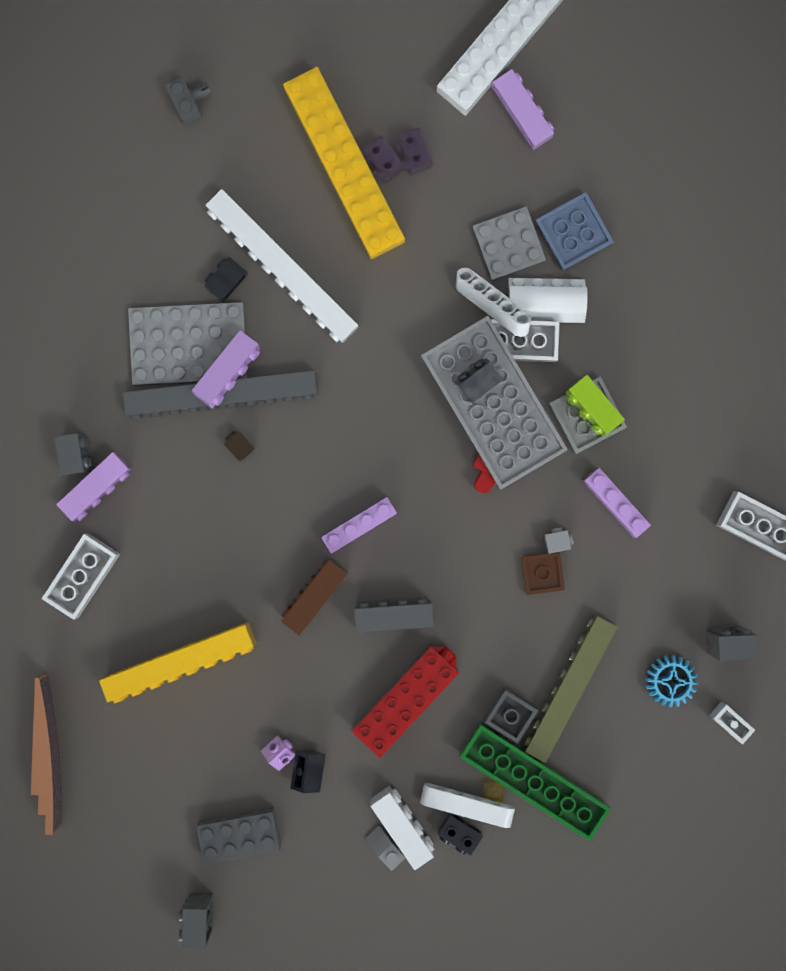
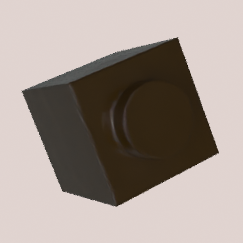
M233 431L225 438L227 441L224 445L238 461H242L255 449L239 431L236 433Z

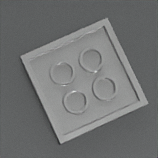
M527 206L472 226L491 281L546 261Z
M601 376L593 380L595 385L617 409ZM567 395L549 403L575 454L627 428L623 421L608 435H596L590 428L592 424L588 420H583L578 414L579 409L577 406H572L565 397Z

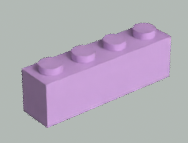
M511 69L494 80L491 87L532 150H535L553 137L554 127L550 121L546 122L542 116L544 115L543 110L533 102V95L529 89H525L522 85L523 80L518 73H514Z
M239 331L191 390L193 394L212 409L215 405L218 406L224 399L223 395L226 391H230L235 386V380L238 376H242L247 371V365L250 361H254L259 356V344L242 331Z
M112 452L56 505L71 521H81L88 515L86 511L90 507L95 508L101 503L102 500L100 498L104 494L109 495L115 490L116 487L114 485L119 480L123 482L129 477L130 474L128 472L131 468L116 452Z
M600 468L594 469L582 480L633 538H637L651 526Z
M388 497L321 538L332 554L391 518L397 512Z

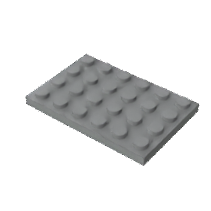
M244 303L128 308L132 385L199 382L237 333L242 331L245 334ZM247 371L242 376L239 375L237 379L248 378Z

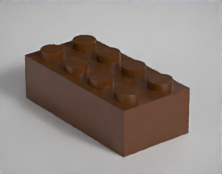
M331 558L328 561L324 559L317 568L319 571L318 575H312L305 584L307 589L305 591L300 590L293 599L296 603L293 606L288 605L281 614L284 617L281 622L299 636L348 574V571Z

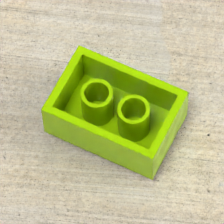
M588 375L582 377L565 391L567 395L565 397L572 406H577L579 409L578 414L583 420H588L592 424L590 428L596 435H608L625 420Z

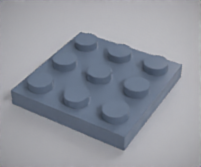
M587 192L535 220L562 271L614 243Z

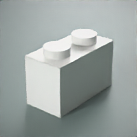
M722 701L709 715L742 745L755 731L753 727Z

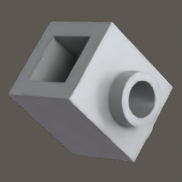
M562 527L551 529L552 533L543 534L548 554L570 550L571 545L574 544L572 533L568 534V530H563Z

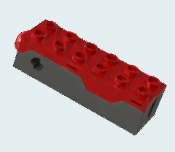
M429 644L352 727V733L381 758L459 674L456 666V655L447 646H433Z

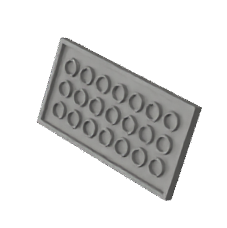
M489 316L421 355L500 490L568 450ZM487 358L504 380L472 404L455 381L458 380V376L461 373L471 370L478 360Z

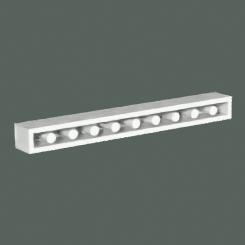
M222 189L206 204V207L209 209L207 214L213 220L218 218L222 222L221 228L227 234L232 232L236 236L234 238L235 242L240 247L245 245L250 250L248 255L254 261L259 259L263 263L262 269L267 274L272 272L277 277L275 279L276 283L281 288L286 286L290 290L289 296L294 301L299 299L304 304L302 306L303 310L309 315L313 313L317 317L315 320L321 328L327 327L331 331L329 335L334 341L338 342L340 340L343 343L358 328V324Z

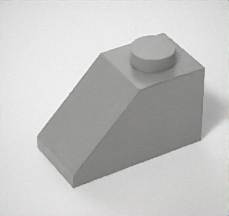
M380 825L365 838L377 856L391 871L406 858L392 837Z

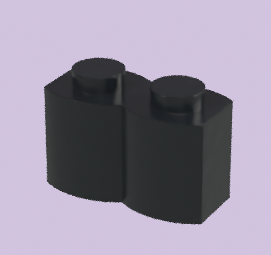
M230 257L220 261L217 266L219 269L214 274L210 273L205 279L206 284L204 285L206 289L223 303L248 275L247 271Z

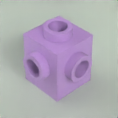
M278 735L261 750L267 762L278 771L295 757L292 743L288 739L283 740Z

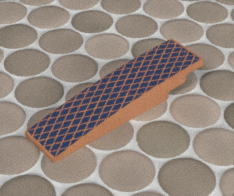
M43 673L35 678L31 795H39L38 815H46L45 835H53L61 827V765L51 686L48 673Z

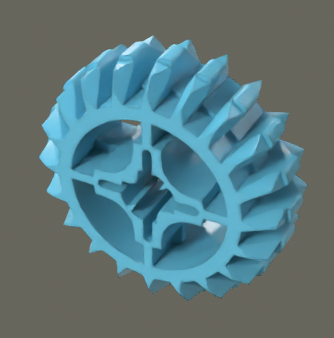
M671 655L669 661L667 656H663L664 662L658 658L656 659L659 664L658 666L653 663L651 664V667L654 668L653 672L647 670L651 677H646L645 680L651 682V684L646 685V688L652 689L649 692L650 696L656 695L654 701L658 702L661 699L660 704L662 706L667 702L668 706L672 707L674 702L679 707L680 700L684 704L687 703L686 696L690 699L693 698L689 693L690 691L696 692L692 685H698V681L692 679L696 678L697 674L691 673L695 668L693 666L688 667L690 662L687 660L683 662L682 657L679 656L676 660V657ZM676 666L684 671L686 679L677 676ZM669 667L666 675L659 676L663 669ZM672 678L677 680L675 682H672V684L666 682L668 680H671ZM657 683L666 685L668 696L661 694ZM679 686H685L679 694L674 695Z

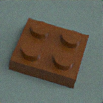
M560 552L521 557L526 595L565 590Z

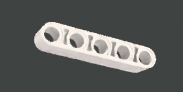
M461 268L457 271L456 289L458 292L514 335L523 337L529 333L531 316L527 311L471 269Z
M424 783L420 804L503 828L511 827L515 808L511 805L431 783Z

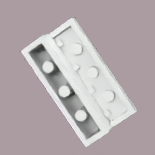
M508 278V298L527 311L531 316V321L585 323L587 312V287L585 286V279Z

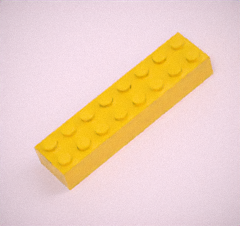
M246 622L107 675L99 680L107 702L113 701L115 704L125 700L128 694H131L132 697L139 695L147 687H150L151 690L161 686L165 680H168V683L178 680L184 673L187 676L194 674L200 670L199 667L204 666L207 669L216 665L220 659L225 662L233 659L236 653L240 652L241 655L249 653L254 649L253 647L257 642L250 623Z

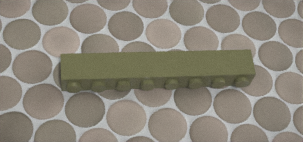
M597 615L589 618L585 634L580 635L576 651L571 652L567 668H563L559 675L560 681L558 685H554L551 689L549 702H545L542 706L540 719H536L533 723L532 729L534 730L531 736L528 735L524 740L525 753L544 763L547 762L618 628Z

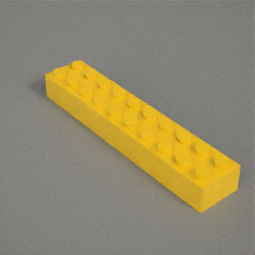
M318 67L284 83V90L370 259L372 260L405 243V238Z

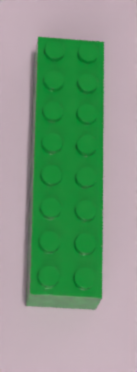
M481 722L478 723L459 752L461 759L588 841L592 840L611 810L607 803L539 759L525 753L522 748Z

